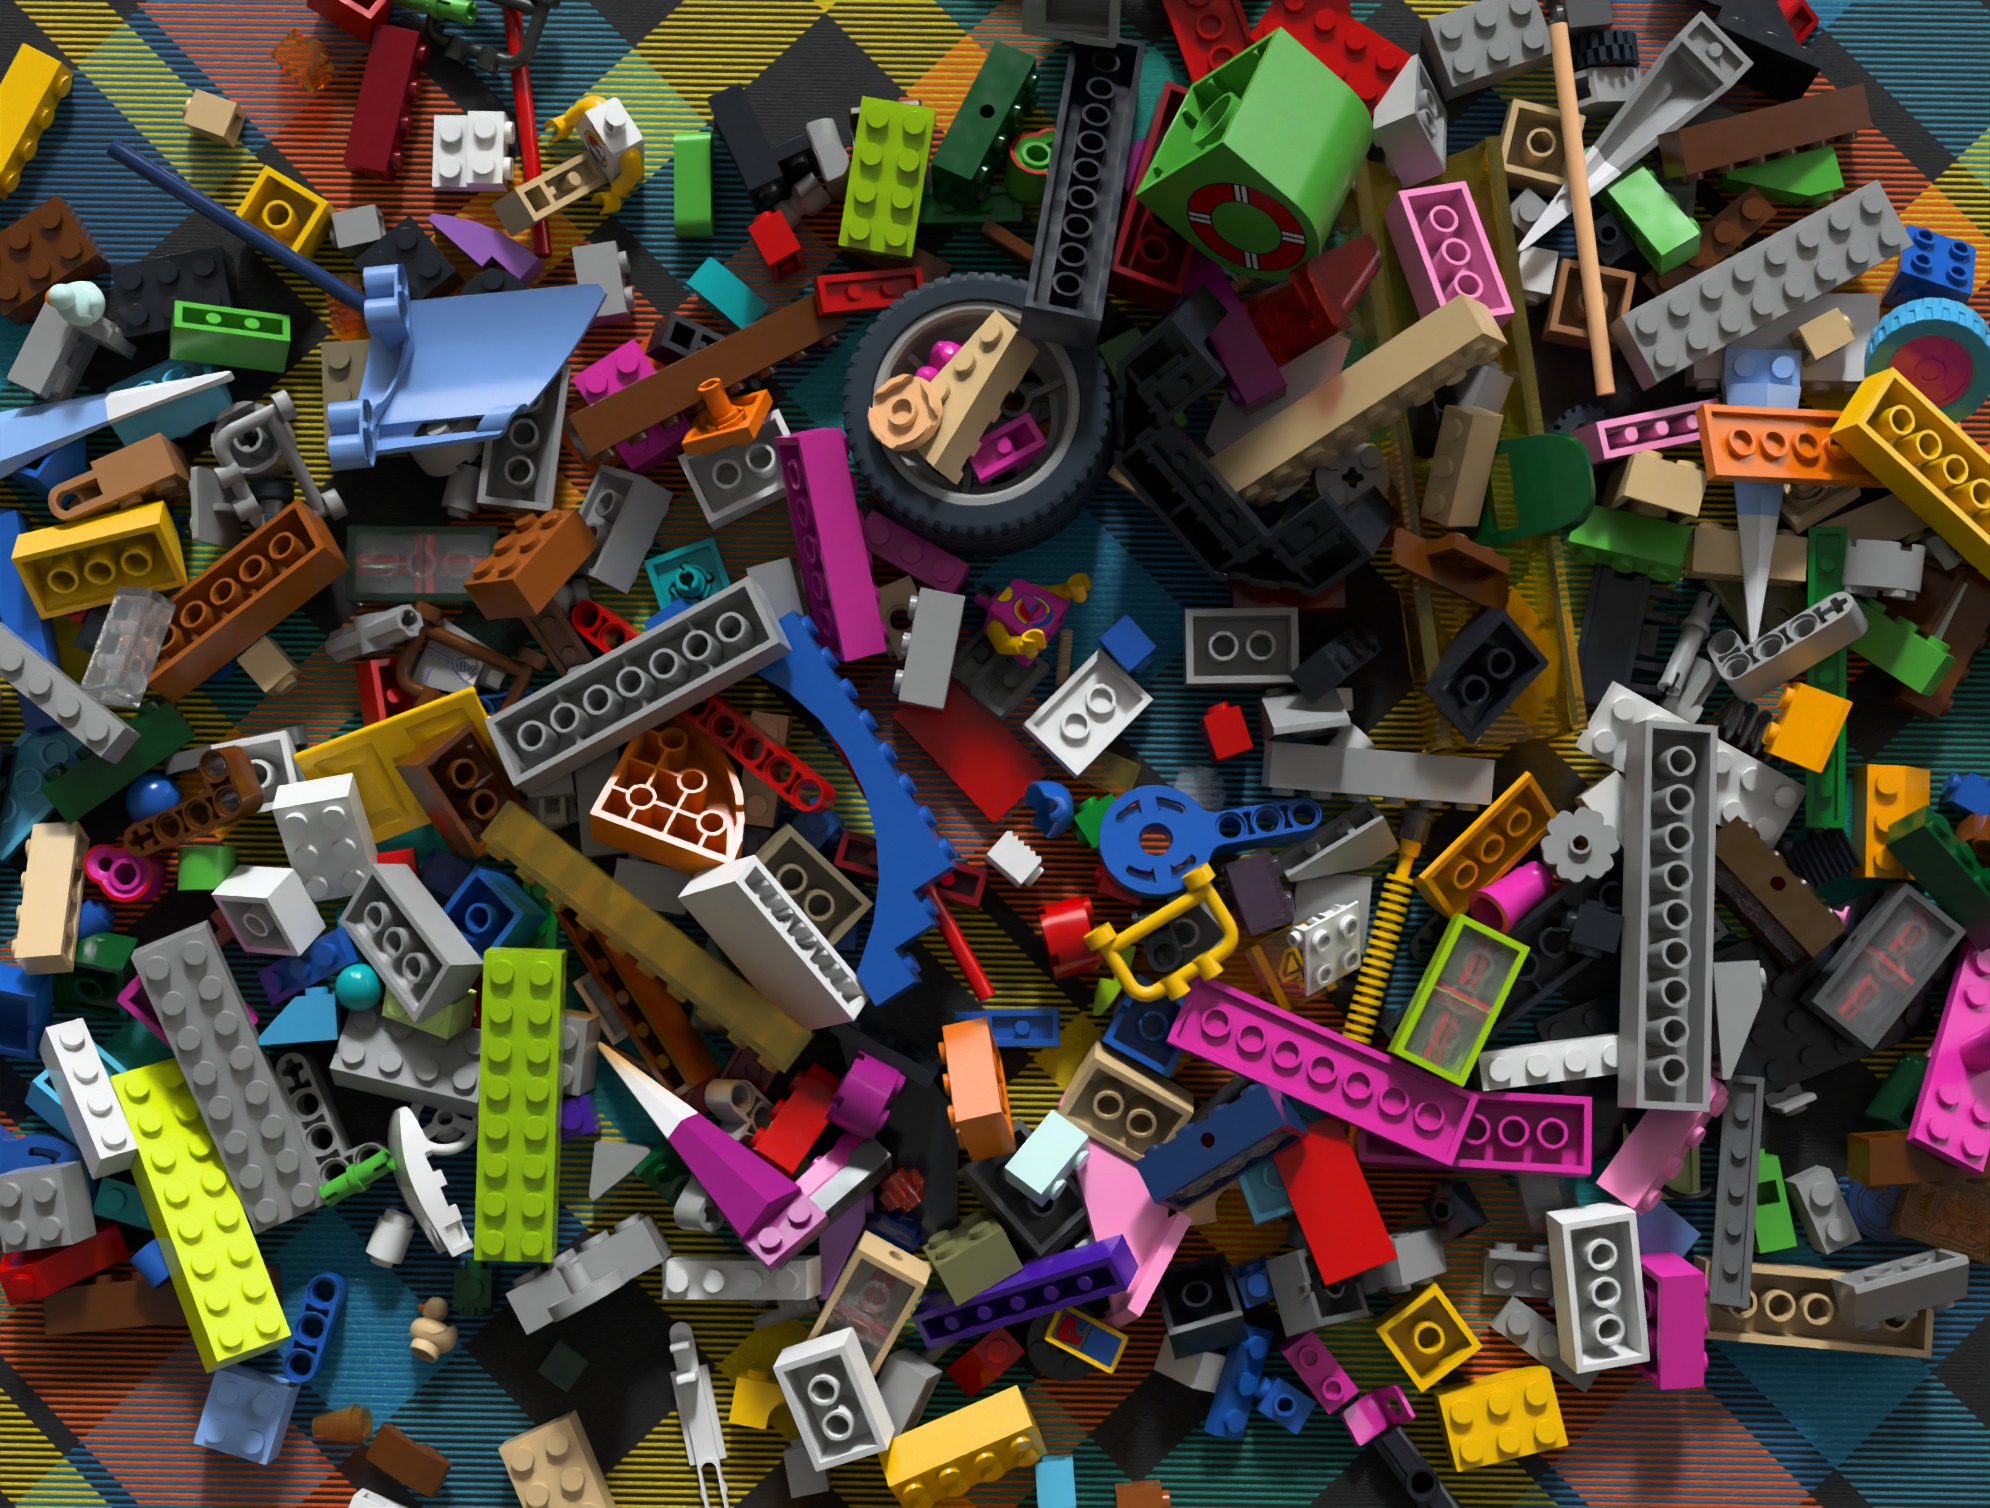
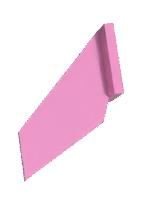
M1068 1088L1066 1089L1065 1093L1063 1094L1061 1100L1057 1105L1058 1110L1063 1102V1099L1068 1091ZM1089 1136L1090 1157L1079 1171L1074 1170L1093 1242L1123 1234L1139 1266L1128 1290L1108 1296L1111 1307L1103 1323L1117 1330L1141 1317L1192 1219L1180 1211L1168 1218L1169 1208L1154 1203L1134 1164L1135 1161Z

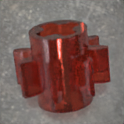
M900 1166L879 1183L884 1189L880 1193L879 1199L889 1212L897 1207L904 1214L924 1199L925 1195L920 1189L924 1187L926 1181L916 1168L906 1172Z

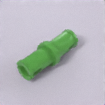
M384 1148L360 1164L353 1163L346 1167L345 1173L319 1187L322 1200L330 1196V1199L326 1200L325 1204L333 1207L355 1192L363 1193L370 1188L372 1182L397 1169L395 1158L391 1157L386 1160V1157L391 1153Z

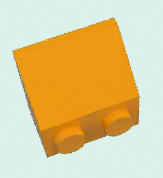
M1793 682L1791 688L1786 687L1779 698L1777 707L1781 711L1776 722L1771 721L1763 734L1762 742L1766 744L1763 752L1804 769L1822 773L1853 702L1803 683Z

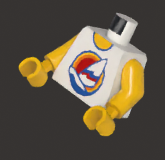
M588 96L567 110L566 116L561 115L547 120L544 123V129L551 126L556 127L557 136L551 139L555 142L571 136L573 126L576 127L577 133L592 153L612 188L611 191L595 193L592 198V204L604 203V208L600 215L615 213L621 208L620 196L625 197L644 174V139L618 98L614 97L606 101L603 97Z

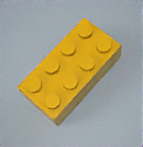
M1015 1385L892 1438L888 1450L879 1452L878 1456L888 1486L903 1508H931L934 1502L948 1496L957 1497L963 1495L969 1490V1487L980 1482L998 1480L1006 1471L1017 1466H1030L1036 1463L1041 1456L1048 1454L1033 1413L1020 1389Z

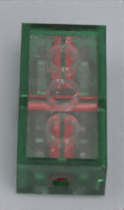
M347 526V563L350 568L346 571V601L355 606H401L410 604L415 606L417 600L432 606H477L463 584L473 574L472 569L491 555L494 551V545L505 537V533L497 526Z

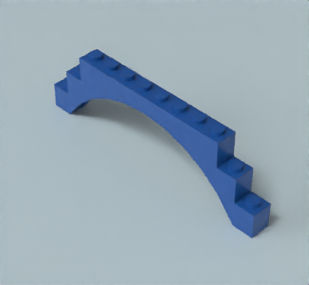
M679 598L643 623L647 630H650L697 603L694 602L692 604ZM792 610L778 621L793 652L755 673L789 692L820 719L847 755L864 790L876 834L879 881L874 921L856 975L876 1007L886 1006L922 982L918 975L921 971L920 965L910 952L905 954L903 949L940 926L936 918L939 914L936 904L929 895L923 896L921 892L958 869L959 867L954 861V858L958 855L950 841L946 837L941 839L934 829V826L938 823L931 810L926 805L921 807L914 796L918 790L911 778L906 773L900 774L894 764L898 757L887 741L881 743L875 733L878 725L867 709L862 711L855 701L859 697L857 690L848 678L842 680L835 667L839 665L836 656L828 646L823 648L816 638L820 631L809 615L803 617V615Z

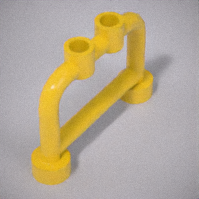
M1208 862L1196 867L1181 878L1189 892L1117 935L1110 923L1107 922L1083 937L1090 951L1099 949L1123 990L1131 998L1141 1002H1152L1168 995L1169 999L1174 1001L1190 991V987L1187 984L1188 981L1198 975L1201 976L1203 981H1207L1222 972L1223 968L1220 962L1234 952L1238 944L1239 931L1234 919L1210 882L1216 875ZM1204 901L1222 929L1223 940L1221 944L1197 956L1192 962L1182 968L1167 974L1154 985L1149 987L1139 985L1119 952Z

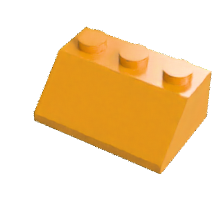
M1877 764L1854 767L1852 846L1862 865L1851 870V878L1916 881L1887 849L1886 839L1888 825L1926 804L1930 807V770L1910 766Z

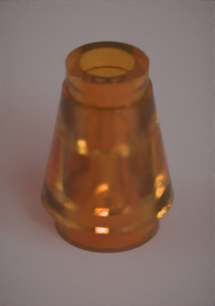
M358 1404L321 1416H315L312 1420V1434L315 1439L359 1443L363 1438H368L372 1432L371 1412L367 1407H360Z

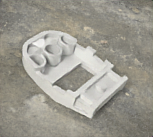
M406 1106L394 1110L389 1122L388 1150L391 1153L390 1158H395L397 1169L393 1173L406 1206L438 1254L448 1251L451 1257H454L473 1248L474 1245L463 1226L462 1217L457 1205L448 1206L440 1188L447 1184L442 1170L439 1169L433 1172L427 1160V1157L432 1155V1150L418 1121Z

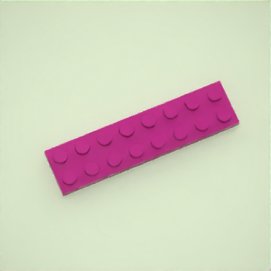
M1198 975L1192 979L1189 986L1190 991L1186 993L1165 1043L1257 1084H1266L1284 1093L1291 1099L1448 1168L1452 1166L1479 1095L1213 978L1203 981L1201 976Z

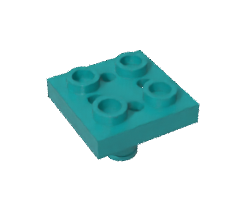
M714 536L644 561L661 610L679 598L692 604L694 602L698 604L701 601L695 598L701 597L705 600L731 586ZM710 574H713L714 581L712 583H706L705 576L708 580H712Z

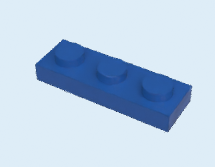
M341 927L313 941L300 956L287 955L258 971L257 974L271 1006H274L305 991V988H311L344 970V968L359 962V958L345 927Z
M1247 1322L1245 1324L1249 1340L1229 1345L1204 1427V1431L1212 1435L1239 1441L1243 1437L1253 1404L1254 1394L1257 1390L1274 1331L1269 1328Z

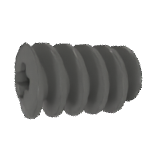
M1734 697L1722 710L1715 726H1718V731L1721 728L1725 729L1723 738L1725 742H1728L1734 735H1737L1738 749H1741L1747 742L1752 743L1750 755L1754 756L1761 749H1764L1766 744L1762 742L1763 734L1771 721L1775 723L1778 717L1771 720L1772 714L1769 710H1762L1758 713V705L1756 703H1749L1745 706V701ZM1765 752L1763 762L1768 763L1774 756ZM1778 758L1776 769L1781 770L1787 764V761Z

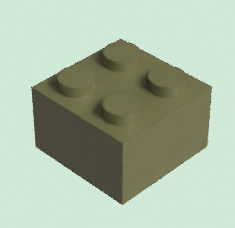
M988 1210L983 1213L977 1211L969 1214L961 1221L962 1224L951 1231L943 1230L929 1238V1243L922 1247L941 1285L956 1307L1024 1269L1003 1228Z

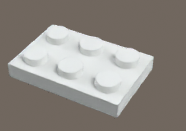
M1099 648L1023 724L1022 728L1076 779L1152 702L1153 698Z

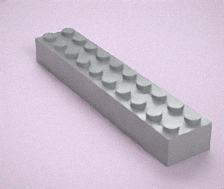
M1644 720L1627 726L1622 916H1625L1622 925L1617 1102V1107L1710 1112L1718 726Z

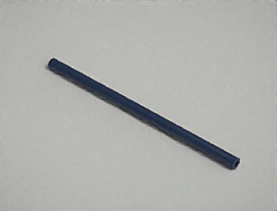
M118 139L112 142L107 151L109 157L365 317L364 302L367 300V296Z

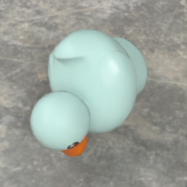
M76 281L67 285L56 284L45 294L47 304L57 309L64 321L76 326L92 325L101 318L106 307L105 298L101 290L92 282Z

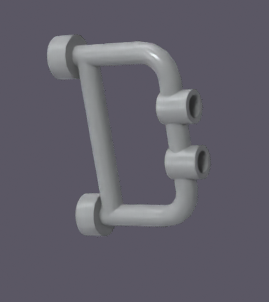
M284 389L270 396L272 404L228 424L219 432L215 439L214 451L220 466L213 470L223 489L232 487L237 499L232 501L231 505L241 522L248 519L255 530L265 524L261 508L230 452V444L235 438L266 423L273 433L310 509L322 519L330 515L334 521L348 515L341 498L334 488L323 494L319 493L285 425L286 422L298 417V413Z

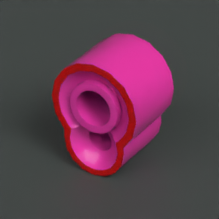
M100 844L89 849L84 857L83 868L85 874L90 880L97 883L103 893L112 900L123 903L148 902L158 896L164 888L166 880L165 865L156 854L138 858L128 853L125 846Z

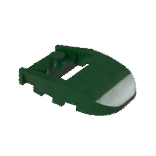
M1564 433L1524 435L1498 441L1494 457L1508 453L1519 527L1498 531L1491 477L1489 476L1478 526H1457V533L1468 536V540L1480 546L1504 549L1508 547L1539 545L1542 540L1552 536L1560 537L1576 530L1589 518L1596 498L1592 462L1585 445L1576 437Z

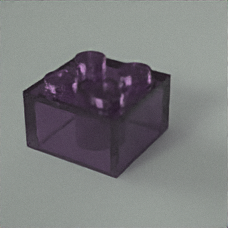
M1266 849L1219 867L1230 898L1235 904L1234 909L1244 937L1254 936L1294 921L1292 913L1297 912L1296 904L1290 890L1283 891L1279 877L1284 876V872L1276 854L1271 856L1269 850Z

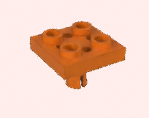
M711 378L699 385L698 391L708 408L697 414L681 443L687 457L700 453L702 455H710L723 447L731 445L741 447L751 443L756 438L773 403L768 390L765 389L728 399L719 378Z

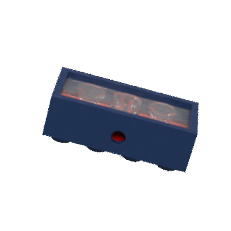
M1266 1084L1251 1085L1240 1093L1241 1098L1230 1105L1225 1103L1210 1110L1207 1114V1119L1197 1125L1191 1123L1180 1128L1175 1133L1176 1137L1166 1144L1158 1143L1143 1152L1144 1157L1134 1162L1154 1203L1182 1212L1309 1136L1290 1098Z

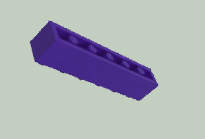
M1123 1234L1022 1264L1024 1269L957 1307L944 1288L926 1293L911 1318L927 1349L1126 1291L1139 1266Z

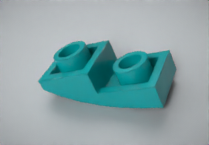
M708 257L685 283L710 309H716L738 331L755 323L769 307L748 286L712 257Z

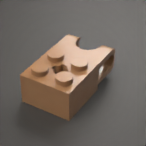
M159 432L90 462L93 470L60 483L51 489L48 495V504L52 514L69 523L164 500L165 504L168 502L169 504L180 503L190 497L191 467L184 450ZM67 494L77 495L78 497L70 503L69 510L65 511L62 508L63 498Z

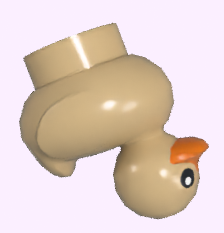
M431 1297L423 1305H418L417 1309L424 1317L415 1319L410 1326V1336L413 1341L409 1351L419 1359L430 1363H435L440 1354L452 1350L458 1338L456 1326L448 1327L441 1323L447 1317L449 1311L448 1304L441 1297Z

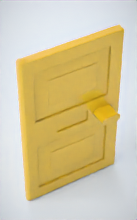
M473 686L298 752L293 756L307 781L353 773L375 844L432 823L395 767L396 764L422 743L467 721H473L508 776L484 721L489 717Z

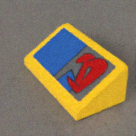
M1074 1307L1055 1311L1043 1335L1044 1339L1111 1375L1115 1371L1129 1339V1336Z

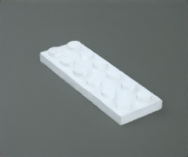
M1612 681L1575 746L1626 774L1628 725L1644 720L1677 723L1689 722ZM1718 739L1716 824L1724 827L1738 815L1743 821L1751 823L1758 830L1760 839L1770 849H1773L1806 795V787Z

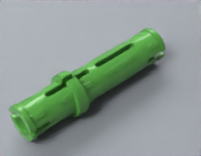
M391 0L390 2L393 5L428 13L431 18L441 21L447 18L465 23L466 25H472L478 14L477 4L471 0Z

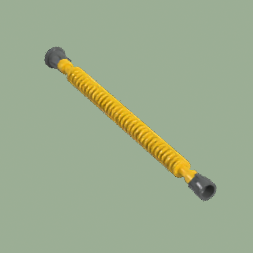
M1410 802L1409 808L1401 807L1400 814L1403 816L1397 837L1400 838L1399 849L1396 852L1400 854L1395 873H1387L1385 877L1391 880L1392 884L1384 882L1383 888L1390 891L1389 893L1381 892L1380 897L1387 899V902L1379 901L1378 907L1384 908V911L1376 910L1375 916L1382 918L1381 921L1374 919L1372 924L1379 927V930L1371 929L1370 934L1377 936V938L1368 939L1367 943L1374 945V949L1366 947L1365 953L1372 956L1371 958L1363 957L1362 962L1369 964V967L1361 966L1360 971L1367 974L1366 977L1358 975L1357 981L1364 983L1363 986L1356 985L1354 989L1360 991L1361 996L1356 994L1352 996L1353 1000L1359 1001L1358 1005L1351 1003L1349 1007L1356 1010V1014H1347V1018L1354 1021L1353 1024L1345 1022L1344 1027L1351 1029V1032L1343 1031L1342 1033L1343 1036L1361 1044L1371 1045L1372 1039L1365 1038V1034H1374V1030L1367 1027L1368 1024L1376 1026L1377 1023L1376 1020L1370 1019L1371 1015L1379 1016L1380 1012L1374 1010L1373 1006L1381 1007L1382 1005L1381 1001L1375 1000L1376 996L1384 998L1385 993L1378 991V987L1385 989L1387 987V983L1380 980L1381 978L1389 979L1390 974L1383 972L1384 968L1392 969V964L1386 963V959L1394 961L1395 955L1388 953V951H1397L1398 946L1391 944V940L1399 942L1400 936L1393 933L1394 931L1402 933L1403 927L1396 925V922H1405V918L1398 915L1399 913L1407 914L1408 911L1401 904H1410L1411 899L1405 898L1404 894L1412 896L1413 890L1406 888V886H1415L1412 883L1414 880L1409 879L1414 858L1418 859L1421 846L1426 845L1431 824L1436 823L1437 820L1436 816L1431 815L1432 808L1420 807L1418 803ZM1341 1121L1343 1128L1347 1129L1348 1123ZM1292 1214L1284 1243L1296 1248L1307 1249L1309 1247L1296 1215Z

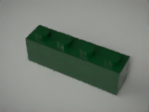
M153 696L138 707L140 713L128 721L125 718H121L141 736L117 764L101 758L83 744L74 752L77 757L65 765L62 762H58L44 772L42 776L45 779L41 781V791L69 825L196 737L194 728L174 703L165 697L158 699L157 696Z
M1927 804L1888 825L1887 849L1942 910L1967 931L1965 935L1980 952L1989 949L1990 869L1984 868L1976 860L1969 844L1965 841L1960 842L1952 833L1948 821L1942 815H1936Z

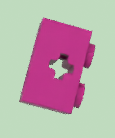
M1314 1331L1291 1336L1278 1346L1282 1354L1329 1415L1359 1392Z

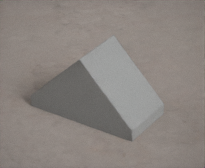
M601 1139L596 1141L589 1188V1197L594 1202L630 1174L633 1168L655 1147L648 1144Z

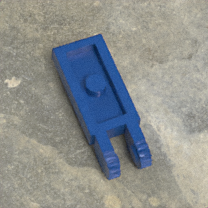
M1060 1008L984 1009L985 1012H955V1020L960 1022L987 1016L997 1047L1060 1046Z

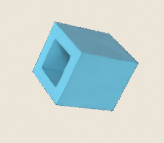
M1072 1454L1041 1456L1035 1463L1038 1508H1076Z

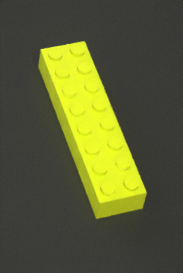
M176 1057L111 1076L109 1078L138 1146L130 1169L206 1373L208 1374L281 1347L291 1336L289 1327L238 1194Z

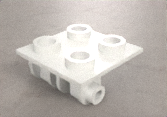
M1358 901L1347 906L1335 904L1330 910L1309 918L1306 921V925L1302 924L1290 929L1287 935L1288 944L1293 948L1298 947L1303 950L1306 996L1361 967Z

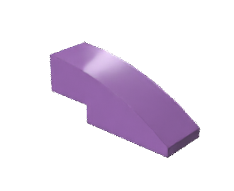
M432 213L428 217L432 226L483 272L490 268L496 269L499 265L504 271L518 277L528 287L545 268L537 256L520 243L499 231L477 222L454 216Z

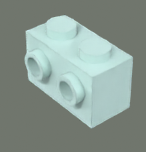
M1051 1110L1004 1167L1006 1181L1043 1207L1049 1199L1055 1200L1062 1193L1067 1184L1065 1179L1073 1169L1079 1171L1089 1159V1136L1057 1112Z

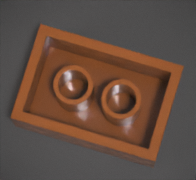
M576 508L560 511L559 509H553L539 514H534L533 512L524 514L515 522L516 527L512 532L496 542L491 555L472 569L473 574L463 586L487 620L537 615L599 545V542Z

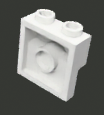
M468 111V115H434L432 187L435 191L508 192V180H513L514 162L513 158L509 157V144H514L515 125L514 122H510L504 111Z

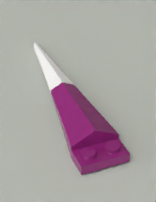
M598 1042L601 1054L674 1148L744 1248L770 1273L829 1223L828 1215L802 1192L800 1186L604 1043Z

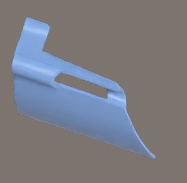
M403 264L364 267L363 279L367 300L364 302V315L368 332L371 334L369 351L358 400L328 404V422L331 436L328 440V451L332 469L334 471L372 468L375 465L376 456L499 439L507 432L508 425L513 416L525 414L561 371L595 319L607 297V293L599 283L410 301L408 280ZM482 418L476 431L414 437L420 425L424 423Z

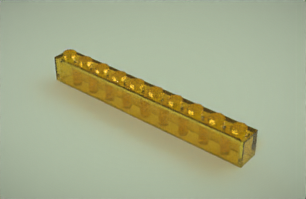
M508 800L481 834L480 838L488 843L484 849L501 862L506 858L518 866L515 873L528 884L533 886L536 881L548 890L545 897L561 909L568 905L578 913L575 920L592 933L597 928L609 938L605 943L622 956L626 952L639 960L635 966L653 980L657 975L669 984L666 990L682 1003H685L687 999L692 1001L699 1007V1010L696 1012L698 1016L713 1027L719 1022L730 1031L726 1036L730 1041L743 1050L748 1046L760 1054L757 1061L774 1074L778 1070L784 1074L788 1072L815 1037V1034L516 802Z

